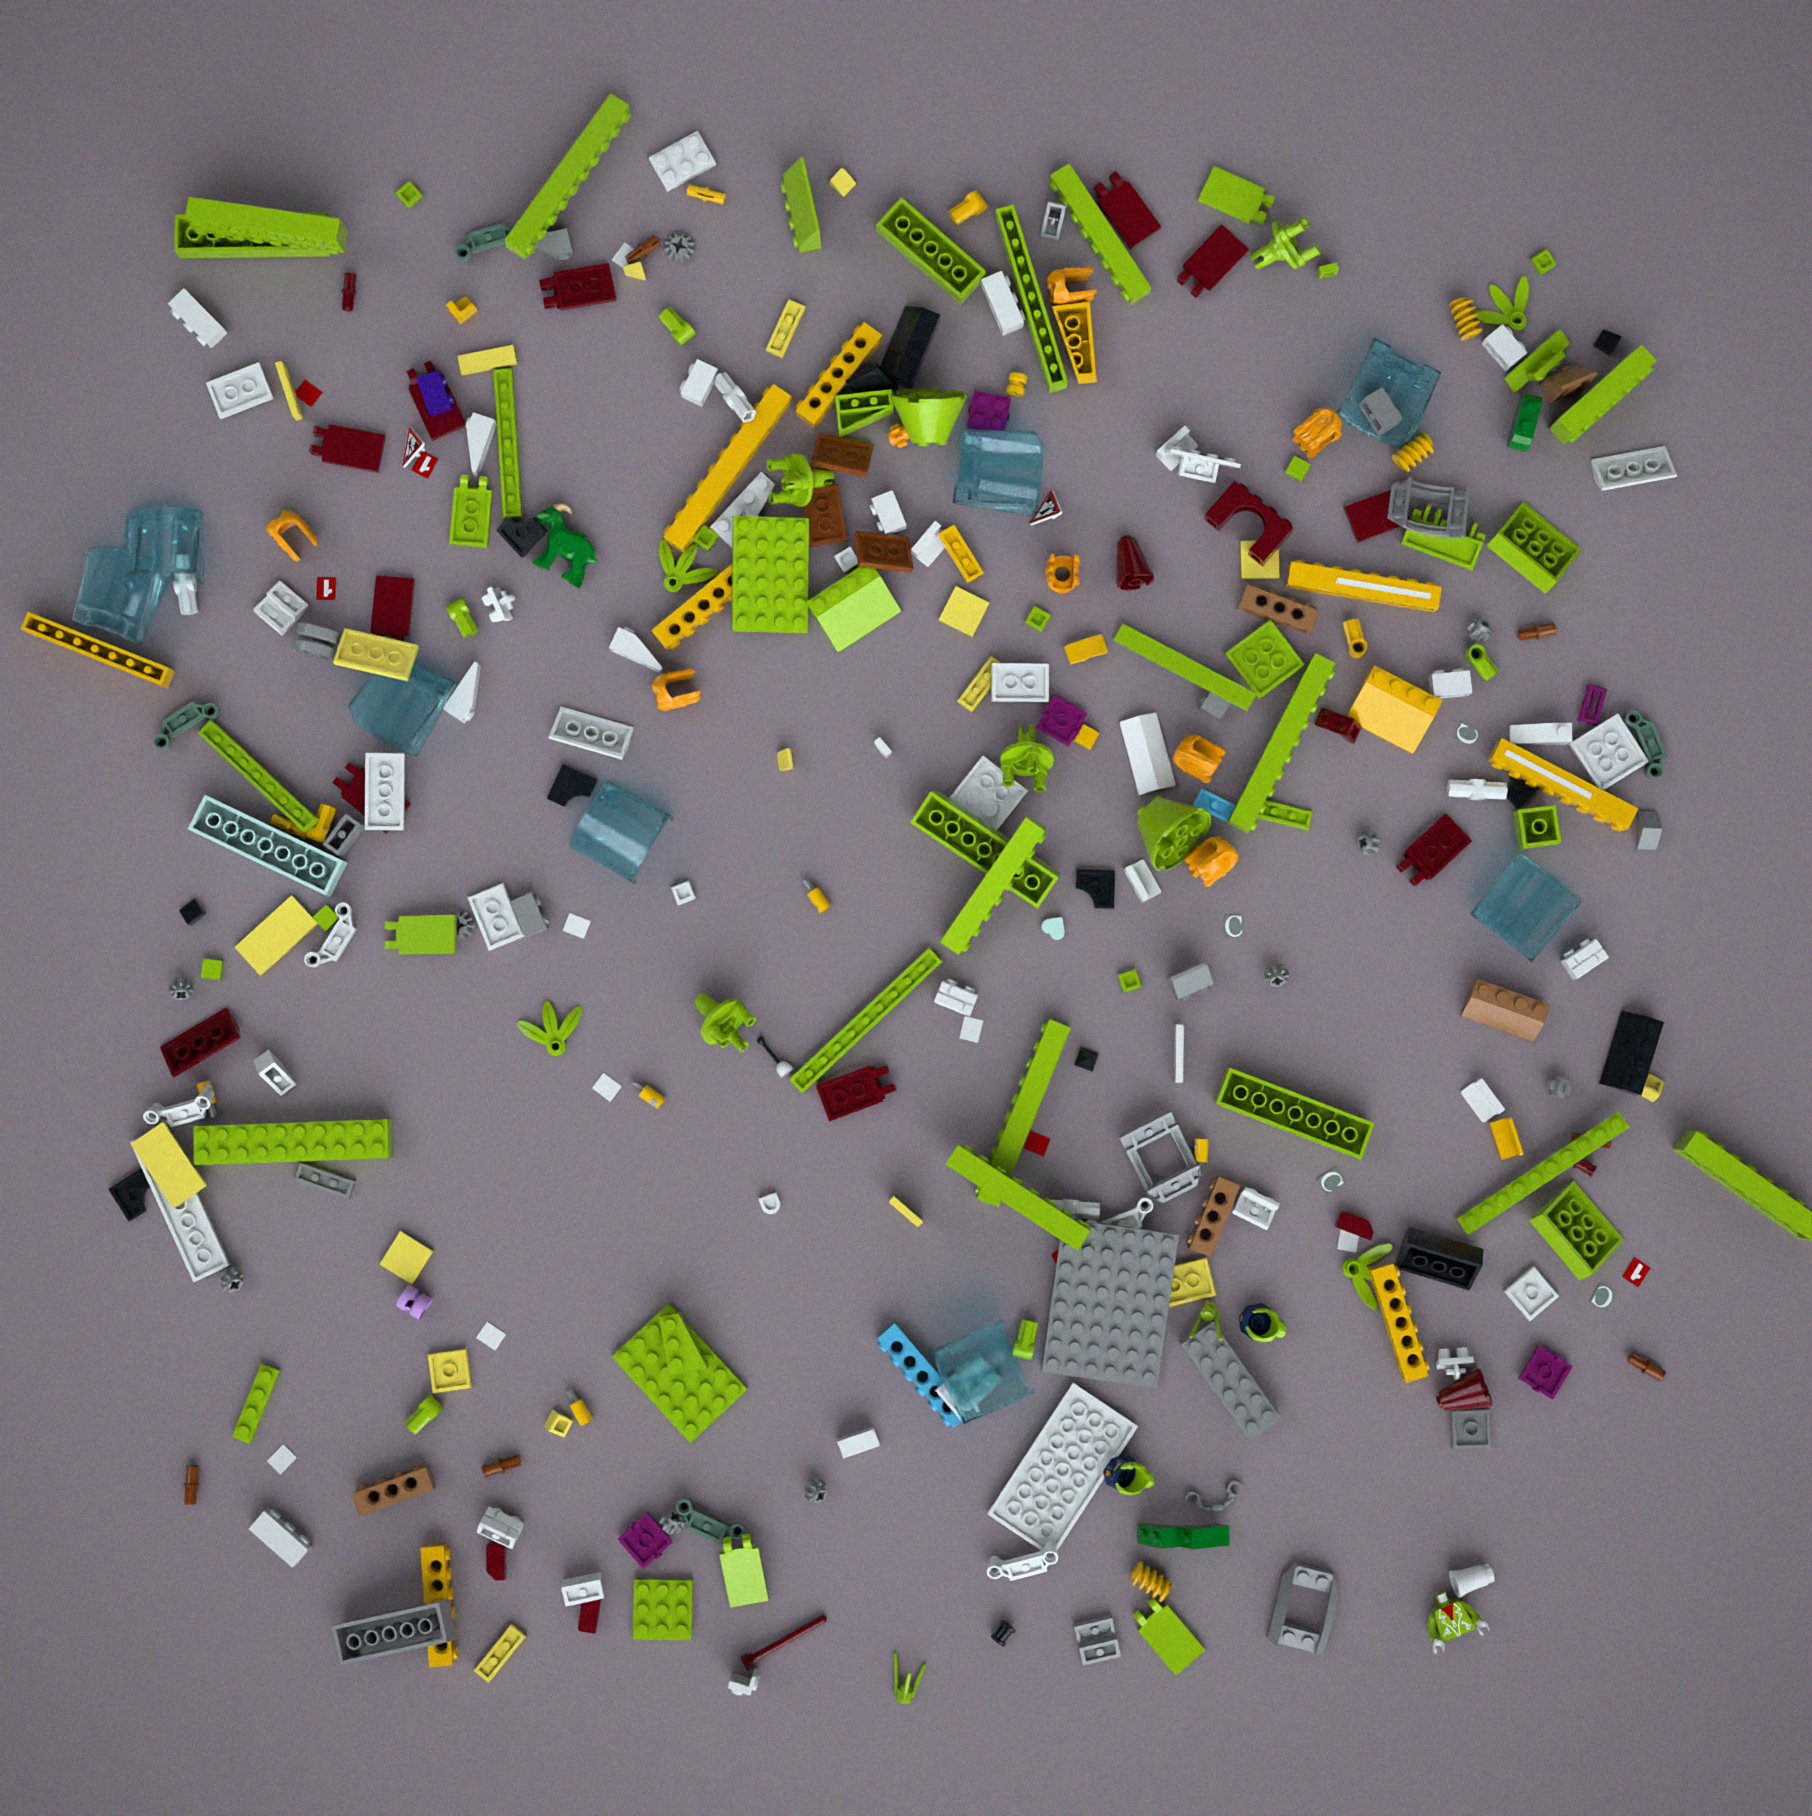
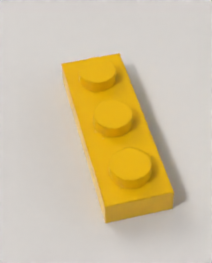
M955 525L950 526L937 535L967 584L984 574Z

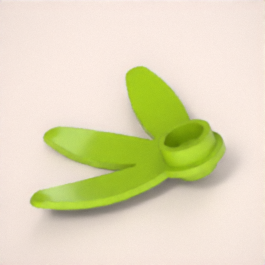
M1522 276L1518 283L1514 307L1497 286L1490 284L1489 292L1491 298L1503 314L1493 311L1475 310L1472 312V314H1478L1475 319L1490 325L1508 324L1511 329L1517 331L1525 328L1527 317L1523 313L1529 297L1527 276ZM1520 320L1521 323L1515 324L1514 321Z
M665 540L659 542V559L667 574L664 579V587L669 592H677L682 588L683 584L700 583L718 574V570L715 568H700L686 573L696 557L698 544L694 543L689 546L680 556L675 567L673 555ZM672 579L676 580V585L674 586L670 585Z
M544 1001L542 1017L547 1033L537 1026L522 1020L517 1022V1026L528 1038L546 1045L549 1054L559 1056L564 1053L566 1049L564 1040L576 1028L583 1008L581 1006L574 1008L564 1019L558 1030L554 1009L549 1001ZM554 1043L559 1044L558 1050L553 1049L552 1045Z
M1391 1243L1372 1247L1360 1255L1357 1260L1349 1258L1342 1265L1343 1274L1346 1277L1352 1278L1358 1296L1372 1310L1377 1309V1302L1370 1287L1363 1278L1371 1280L1368 1269L1372 1267L1367 1265L1389 1253L1393 1248ZM1350 1265L1353 1266V1268H1352L1351 1271H1349V1266H1350ZM1388 1279L1385 1283H1392V1280Z

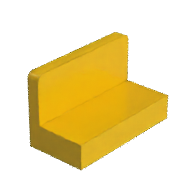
M1512 1117L1488 1123L1500 1160L1524 1154Z

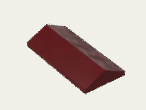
M225 1008L160 1046V1049L174 1078L239 1040L241 1036L238 1025L229 1010Z

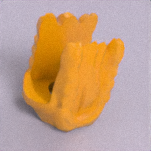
M1089 266L1081 268L1066 267L1052 271L1047 276V288L1050 291L1049 301L1057 305L1091 302L1097 293L1096 289L1068 292L1065 283L1088 280L1093 272V268Z
M1329 407L1314 409L1310 417L1295 427L1294 433L1296 436L1293 437L1292 441L1295 444H1301V451H1308L1306 455L1308 458H1314L1329 442L1338 440L1341 437L1342 422L1339 415Z
M289 509L283 510L280 517L266 525V530L281 549L286 551L291 559L297 562L301 559L282 538V533L289 527L297 525L315 547L318 545L317 537L299 514Z
M1051 553L1046 561L1044 571L1045 582L1056 593L1064 594L1070 592L1080 584V556L1074 554L1073 558L1063 555L1054 557L1055 554ZM1059 567H1065L1069 570L1070 577L1066 581L1061 582L1055 578V571Z
M693 668L662 673L652 681V692L657 697V708L660 711L684 707L700 700V691L670 697L666 690L667 684L694 678L695 671Z
M1199 734L1185 735L1184 740L1180 742L1181 744L1175 750L1173 763L1190 776H1194L1204 783H1210L1212 780L1210 777L1217 770L1219 763L1222 761V756L1226 753V749L1213 744L1206 738H1202Z
M1219 835L1207 838L1192 850L1191 853H1188L1184 861L1188 864L1187 868L1191 870V875L1194 878L1201 875L1200 878L1205 880L1203 883L1206 887H1209L1216 880L1225 876L1236 865L1239 855L1236 853L1235 848Z

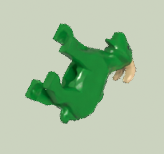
M559 503L546 508L536 516L544 527L547 523L551 525L546 548L541 556L534 559L532 564L549 571L558 555L572 561L571 569L563 573L561 578L580 589L585 576L586 565L597 562L595 558L596 549L589 540L585 539V534L577 530L574 533L565 528L561 511L572 514V510L567 504Z

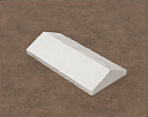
M1665 446L1591 459L1595 483L1602 491L1677 476Z
M561 706L549 734V739L622 760L628 750L634 727Z
M1157 713L1140 715L1119 722L1138 795L1176 786Z

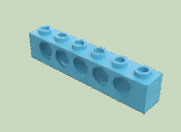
M894 1322L877 1337L879 1340L877 1345L883 1352L887 1350L891 1354L890 1360L896 1367L900 1365L903 1368L904 1372L902 1374L909 1382L911 1380L915 1382L917 1392L922 1397L926 1395L930 1400L928 1402L930 1407L934 1411L939 1410L943 1415L940 1417L947 1426L951 1424L954 1428L962 1420L952 1410L947 1411L943 1409L944 1400L939 1395L933 1396L930 1393V1388L932 1386L939 1387L945 1381L944 1378ZM893 1342H901L903 1348L900 1351H894L891 1347ZM907 1356L915 1358L916 1362L913 1366H907L904 1363V1359ZM920 1371L928 1373V1378L925 1381H920L917 1378V1374Z

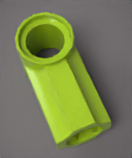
M671 306L663 310L658 316L680 346L696 334L693 328L686 321H683Z
M462 597L445 606L463 638L470 637L478 632L477 626L469 614L470 610Z
M1475 644L1465 650V660L1473 665L1485 682L1499 672L1487 656L1486 650L1482 645ZM1472 649L1477 650V659L1471 655Z
M1022 1319L1012 1356L1028 1360L1032 1359L1038 1322Z
M431 1394L404 1422L406 1427L415 1435L444 1409Z

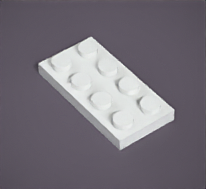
M366 753L365 830L404 831L405 754Z

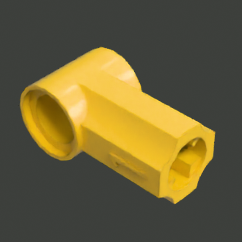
M974 190L964 198V201L950 209L948 214L953 223L958 226L971 216L981 214L988 205L980 193Z
M1351 619L1343 622L1342 625L1348 644V653L1352 658L1359 659L1365 654L1367 643L1364 640L1359 619ZM1353 645H1360L1362 651L1356 652L1353 649Z
M321 803L316 815L319 821L307 832V838L324 843L331 834V825L337 809Z

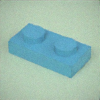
M1201 788L1192 806L1205 809L1211 816L1227 823L1236 805Z

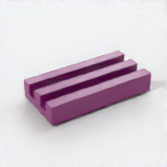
M1591 684L1587 685L1577 721L1597 726L1607 689ZM1591 689H1593L1594 691H1593V694H1592V698H1591V701H1590V705H1589V708H1588V712H1587L1586 718H1584V714H1585L1586 707H1587V704H1588V700H1589V696H1590V693H1591ZM1598 691H1600L1601 694L1597 704L1594 719L1591 720L1590 718L1594 708Z

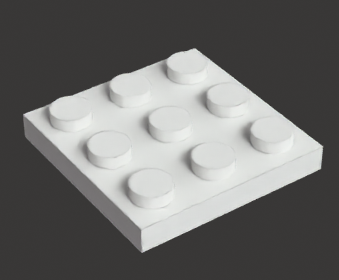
M1619 714L1614 715L1568 744L1593 784L1602 790H1605L1649 762Z
M982 756L950 796V799L998 830L1028 790L1015 780L1013 786H1003V772L985 756Z

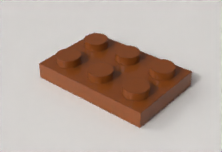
M818 433L811 466L867 477L874 444Z
M838 485L813 488L810 502L803 507L805 518H809L810 548L847 542Z
M855 531L853 534L859 567L910 573L914 569L909 537L865 531Z

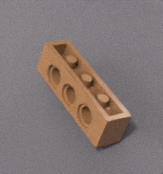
M1247 584L1238 605V610L1268 621L1271 620L1276 624L1306 635L1311 633L1319 610L1315 609V606L1307 603L1302 605L1297 603V600L1292 597L1283 598L1279 596L1278 592L1272 590L1267 592L1261 590L1262 587L1259 585ZM1256 598H1263L1265 600V605H1258L1256 602ZM1280 604L1283 607V612H1277L1274 609V605ZM1292 611H1299L1301 614V618H1294L1292 616Z
M1216 1176V1179L1212 1178L1208 1187L1211 1190L1209 1196H1205L1201 1204L1203 1211L1201 1215H1197L1194 1222L1196 1226L1194 1233L1190 1232L1186 1242L1189 1244V1249L1212 1257L1240 1185ZM1221 1192L1224 1195V1201L1218 1204L1215 1201V1195ZM1214 1210L1217 1213V1218L1214 1221H1209L1207 1214ZM1207 1228L1210 1235L1207 1239H1202L1200 1232L1202 1229Z
M422 1463L411 1467L412 1471L405 1473L402 1470L394 1473V1478L387 1480L386 1477L375 1480V1484L368 1487V1484L356 1487L357 1491L352 1494L359 1516L435 1489L437 1486L430 1466H423ZM409 1477L416 1479L417 1484L415 1487L408 1484ZM390 1484H395L398 1487L397 1493L390 1491ZM372 1491L379 1493V1500H374L371 1497Z

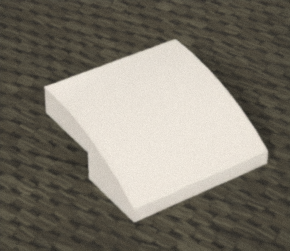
M279 581L267 592V596L253 610L283 636L305 612L308 604Z

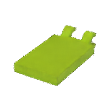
M1213 166L1198 198V202L1247 224L1254 220L1263 225L1267 213L1258 211L1260 205L1263 204L1271 208L1275 197L1263 194L1265 188Z
M461 474L460 488L454 487L449 544L488 548L493 491L487 490L489 478L487 476H479V487L469 486L470 476Z
M457 915L399 916V922H384L385 930H396V941H384V949H399L400 955L457 954Z
M750 1533L742 1534L743 1547L733 1549L731 1536L723 1538L724 1551H720V1560L730 1608L769 1601L759 1546L752 1545Z
M1151 1598L1148 1603L1155 1611L1147 1619L1139 1610L1133 1614L1136 1621L1141 1625L1137 1630L1177 1676L1201 1655L1205 1648L1167 1603L1161 1607L1155 1598Z

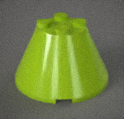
M939 388L905 389L897 391V395H894V392H892L891 399L911 443H918V446H929V443L936 442V445H946L967 399V393L954 389H949V392H939Z
M1160 795L1154 797L1151 803L1141 807L1137 812L1139 816L1137 826L1151 864L1157 871H1160V869L1167 871L1182 863L1185 856L1199 846L1198 840L1202 834L1206 836L1211 824V815L1205 809L1162 798Z

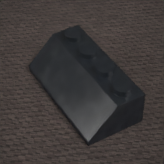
M905 306L880 365L899 385L912 389L939 325L940 314L923 307Z
M1621 1011L1598 1084L1635 1096H1642L1664 1022L1648 1016Z
M1408 1227L1402 1239L1395 1266L1397 1265L1399 1270L1470 1290L1483 1266V1249Z

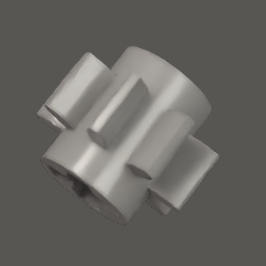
M1474 618L1467 628L1469 630V637L1474 641H1479L1480 639L1486 641L1492 632L1490 630L1491 624L1484 618H1480L1478 621Z
M1363 832V835L1358 838L1357 848L1362 849L1361 854L1375 855V852L1380 849L1381 839L1376 838L1377 833Z
M1273 963L1266 967L1267 972L1264 973L1265 980H1269L1270 986L1279 987L1287 983L1289 972L1288 969H1284V964Z
M182 976L172 979V984L168 985L169 993H172V998L185 1000L190 997V992H193V984H190V979Z
M1555 1076L1554 1080L1548 1081L1546 1089L1550 1090V1096L1563 1100L1564 1096H1570L1573 1087L1568 1085L1569 1080Z
M234 1267L224 1270L221 1277L218 1278L223 1291L227 1289L229 1293L240 1290L244 1283L242 1279L244 1275L240 1270L236 1272Z
M817 1478L809 1480L803 1489L806 1493L804 1497L814 1504L822 1502L828 1493L825 1489L827 1484L823 1480L819 1481Z
M666 1510L659 1523L663 1524L662 1530L671 1535L675 1532L679 1534L685 1521L682 1520V1515L676 1510L670 1512Z

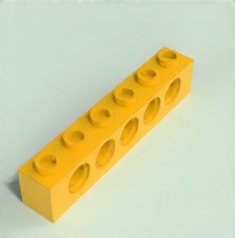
M865 322L854 329L852 333L854 336L851 340L844 342L841 347V353L831 359V366L827 371L824 369L821 372L817 384L811 385L807 391V397L804 400L801 399L795 407L797 409L796 416L814 429L835 403V396L841 395L846 389V380L860 371L883 341L882 334ZM862 341L866 345L863 348H858L856 343ZM847 356H851L854 358V361L847 363L844 359ZM841 371L843 375L840 378H836L833 376V373ZM824 386L832 388L828 393L823 392L821 389ZM812 401H819L820 405L814 408L810 406V403Z
M732 564L651 630L667 651L677 648L681 643V639L690 637L698 625L703 626L710 620V615L714 612L716 614L725 607L724 604L727 601H732V586L729 585V580L732 578ZM723 590L724 595L721 598H716L714 596L715 591ZM702 602L710 604L706 610H701L699 606ZM693 614L695 619L692 622H686V615ZM673 626L680 627L678 634H671L670 629Z
M1388 1262L1369 1268L1370 1278L1402 1380L1408 1383L1427 1377V1370H1430L1427 1360L1423 1359L1421 1353L1424 1351L1423 1345L1420 1340H1417L1415 1334L1418 1333L1417 1326L1410 1318L1412 1310L1409 1303L1405 1302L1404 1296L1406 1291L1403 1284L1400 1285L1398 1277H1400V1272L1397 1265L1394 1266L1393 1263ZM1391 1279L1392 1287L1385 1289V1281ZM1393 1298L1398 1299V1305L1395 1308L1390 1307V1301ZM1403 1317V1325L1396 1326V1319ZM1409 1335L1410 1342L1407 1345H1403L1401 1342L1402 1338ZM1415 1354V1362L1409 1364L1407 1361L1408 1356Z
M447 1543L423 1545L420 1548L424 1603L448 1598L452 1617L455 1619V1607H452L451 1599H454V1589L450 1587V1580H452L453 1574L452 1568H449L448 1560H451V1549L447 1548ZM434 1560H438L441 1563V1569L433 1567ZM435 1580L443 1583L442 1589H437L434 1586ZM454 1639L447 1642V1648H441L439 1644L427 1646L429 1667L453 1665L456 1659H458V1647H455Z

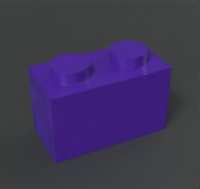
M436 370L416 377L431 417L453 410L451 404L454 403L451 393L446 391L445 386L448 383L444 374L441 375Z

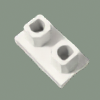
M499 587L488 588V593L482 596V600L486 606L494 605L495 610L489 613L491 621L499 622L513 619L510 609L513 608L511 602L515 600V596H508L506 590L501 591Z
M1467 1347L1456 1349L1457 1358L1450 1357L1449 1349H1439L1438 1360L1435 1363L1436 1369H1446V1375H1453L1454 1380H1459L1460 1374H1466L1465 1367H1471L1472 1363H1474L1473 1356L1470 1357Z

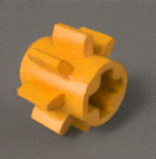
M898 423L890 426L891 432H888L887 435L892 446L897 445L899 448L908 445L906 441L909 439V436L904 426L901 427Z

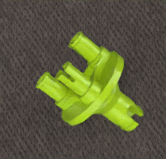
M1304 216L1294 223L1283 225L1278 219L1272 221L1271 227L1274 236L1271 237L1268 244L1252 252L1250 257L1251 260L1260 256L1264 257L1263 260L1254 265L1257 269H1262V267L1277 260H1287L1292 268L1298 269L1307 264L1308 260L1320 255L1321 251L1316 243L1303 251L1298 249L1295 240L1296 235L1311 227L1309 220Z
M792 453L782 458L767 460L769 471L784 470V478L781 480V483H784L781 484L784 491L770 492L769 502L771 504L786 503L793 504L796 507H804L811 500L813 488L831 486L833 482L828 481V479H834L832 470L824 468L811 469L807 459L801 453Z
M1028 724V733L1024 732L1023 725H1020L1017 731V743L1006 747L1000 754L1001 771L1003 772L1002 785L1006 787L1013 786L1014 774L1033 776L1034 790L1036 792H1043V790H1046L1047 771L1054 763V754L1047 746L1036 743V728L1032 724Z
M707 993L698 995L694 1001L695 1007L706 1017L701 1028L702 1039L711 1045L719 1044L721 1048L732 1043L740 1052L744 1051L742 1046L747 1049L749 1043L739 1035L738 1028L742 1022L748 1027L752 1026L756 1021V1017L746 1009L745 1004L738 998H731L719 1004Z

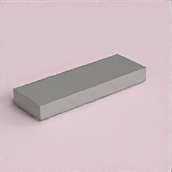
M300 1162L294 1181L346 1199H350L356 1180L304 1162Z

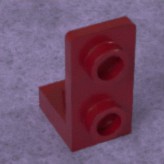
M1325 708L1321 709L1314 723L1317 727L1341 735L1347 742L1352 744L1355 743L1362 729L1355 719Z

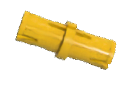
M690 183L687 188V196L703 199L704 202L711 201L724 205L726 193L711 190L707 186L703 188Z
M277 813L272 816L270 824L285 830V833L294 834L303 840L307 839V833L305 834L291 820Z

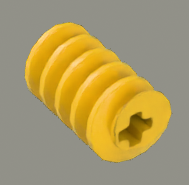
M1466 297L1456 299L1449 304L1453 308L1451 313L1455 315L1453 319L1458 322L1456 324V328L1460 329L1458 334L1463 336L1460 339L1461 341L1473 338L1483 330V328H1476L1481 322L1474 321L1478 314H1472V311L1476 307H1470L1469 305L1474 301L1473 299L1467 300Z
M1421 432L1420 436L1414 438V441H1409L1408 445H1404L1402 450H1398L1396 455L1393 454L1391 456L1393 462L1397 467L1409 473V465L1413 468L1416 467L1415 460L1421 463L1422 459L1420 456L1426 459L1428 458L1427 451L1430 454L1434 453L1432 440L1426 433Z
M1139 1561L1129 1576V1579L1133 1578L1132 1585L1134 1586L1139 1582L1140 1590L1145 1586L1146 1594L1152 1590V1598L1160 1595L1159 1602H1162L1168 1595L1173 1583L1170 1584L1169 1578L1163 1580L1164 1576L1161 1573L1156 1576L1157 1571L1155 1569L1150 1571V1566L1146 1565L1143 1567V1562Z

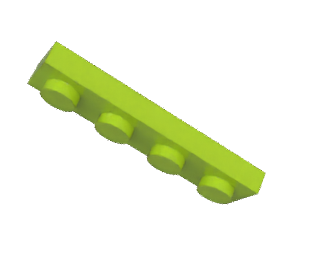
M264 1363L260 1365L233 1432V1438L248 1444L252 1443L280 1374V1369Z

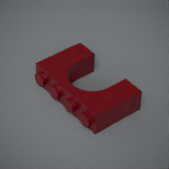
M1234 481L1206 512L1204 520L1219 532L1230 518L1239 512L1248 511L1258 515L1264 523L1265 530L1249 549L1248 556L1263 567L1292 534V523L1288 519H1282L1278 516L1277 511L1271 506L1267 507L1263 504L1259 496L1248 492V488L1244 484H1238Z

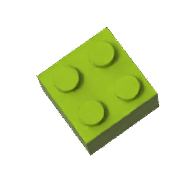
M1556 805L1520 809L1512 812L1518 850L1553 846L1561 843Z

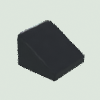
M1602 330L1593 346L1610 355L1622 336Z
M193 899L179 910L185 922L190 926L206 915L196 899Z

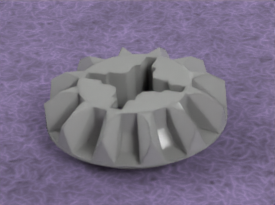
M675 232L668 236V239L665 241L664 250L672 261L684 262L693 255L694 242L684 232ZM682 241V246L685 248H680V250L677 253V249L674 245H678L679 242Z
M460 910L450 912L448 915H457V920L459 918V922L466 925L457 931V941H463L470 937L474 929L472 917Z

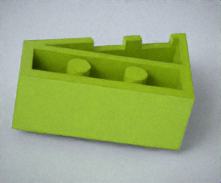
M892 389L836 395L835 403L839 437L848 435L893 414Z

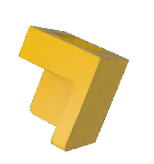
M466 296L455 304L452 300L446 304L447 309L460 325L478 311L476 306Z

